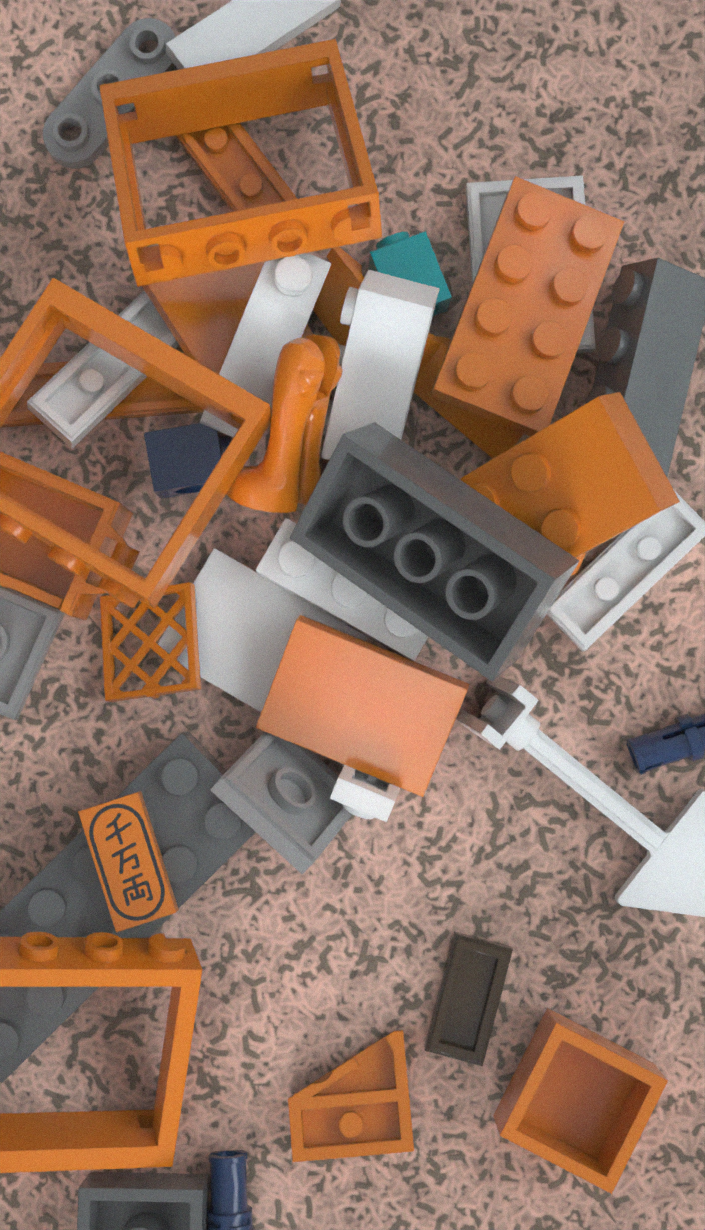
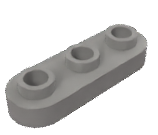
M144 18L131 23L50 114L44 124L43 141L51 157L58 164L72 169L86 167L92 164L109 146L99 85L175 70L176 66L166 54V43L174 39L175 34L167 24L153 18ZM153 40L158 43L157 48L151 53H142L138 50L144 41ZM134 103L117 106L119 114L136 111ZM74 126L81 128V134L76 140L66 141L62 139L63 133L67 128Z

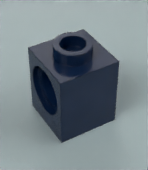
M201 423L145 432L144 438L154 493L160 499L199 492L230 444L232 436H221L220 431Z

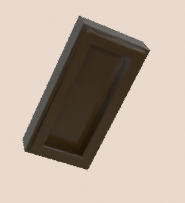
M454 931L424 1045L425 1051L483 1066L513 952L511 946Z

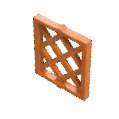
M193 583L169 585L164 595L178 594L180 597L167 613L158 605L154 609L141 601L142 603L129 619L116 609L120 601L110 595L100 596L105 701L117 702L145 697L157 699L160 695L201 690L195 585ZM184 606L186 629L175 620V617ZM148 609L162 619L149 636L136 626ZM113 617L123 624V627L115 637H113ZM168 626L172 627L182 636L170 654L156 643ZM130 632L144 642L131 659L118 649ZM186 647L188 653V669L184 667L179 661H177V658L181 655V653L185 650ZM150 649L164 659L152 676L148 675L138 666ZM114 656L125 665L116 678ZM171 666L185 677L181 684L161 686L159 684V681ZM132 672L146 683L140 690L123 692L120 689Z

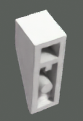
M309 253L265 261L219 373L220 376L270 404V411L272 408L274 374L279 352L284 344L302 337L332 264ZM204 410L200 420L201 424L229 436H235L238 429Z

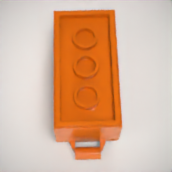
M0 452V492L127 568L133 569L140 551L129 547L123 538L133 515L130 510L115 500ZM0 530V585L58 608L69 616L87 620L97 595L106 593L101 589L106 579L86 567L82 574L77 576L48 558L47 555L52 547L36 537L31 536L28 542L24 544Z

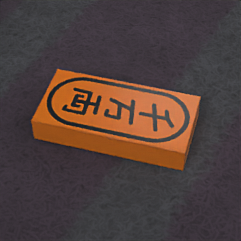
M141 791L78 811L115 931L126 930L177 913L179 909Z

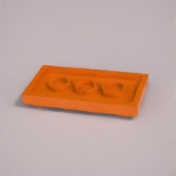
M515 176L507 192L429 396L530 437L548 427L553 418L625 221Z

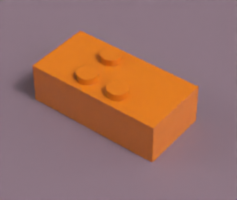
M620 392L596 397L460 478L461 481L575 558L680 502Z

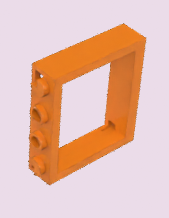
M336 39L99 85L124 242L137 287L382 238L379 192ZM327 65L326 74L312 76L311 68ZM134 103L136 111L119 114L117 106ZM328 105L350 186L349 189L146 229L132 144ZM159 244V246L150 247L149 245Z
M52 278L0 357V428L65 328L238 429L146 578L0 492V530L24 544L28 542L31 536L36 537L52 547L47 557L66 570L80 576L86 567L106 579L101 589L113 598L133 609L139 600L155 609L270 425V404L59 280Z
M29 932L22 937H0V987H172L154 1110L0 1113V1173L173 1167L203 970L191 938H166L164 933L152 935L150 938H120L117 935L106 932L92 933L87 937H56L46 932Z

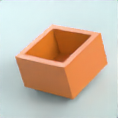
M547 1008L493 1117L501 1137L612 1194L668 1080L653 1062Z

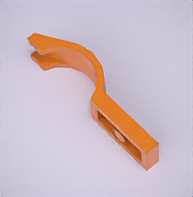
M334 247L326 256L332 264L313 311L333 338L340 345L346 346L350 326L340 323L344 301L349 287L359 289L364 277L362 275V265L340 247ZM428 333L414 393L491 458L494 459L514 447L524 434L429 396L451 340L447 337H439Z

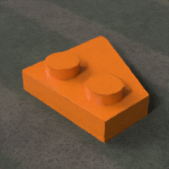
M403 1030L392 1031L288 1098L293 1162L414 1151Z

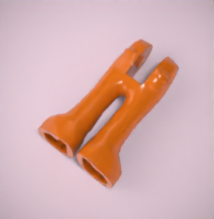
M313 334L304 338H296L284 344L280 350L273 381L270 437L263 460L258 465L243 466L227 492L231 500L254 510L273 513L296 512L298 503L307 505L321 477L319 459L330 394L342 377V368L339 364L340 348L338 342L333 337Z

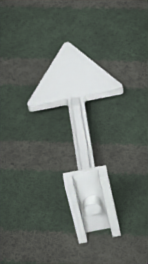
M498 676L494 681L488 679L486 683L497 691L499 695H494L485 704L481 711L482 716L480 719L463 710L457 720L475 735L499 750L505 742L517 751L525 749L646 848V857L616 893V902L627 907L705 917V789H699L669 828L664 831L661 830L539 730L540 722L529 714L539 701L520 684Z

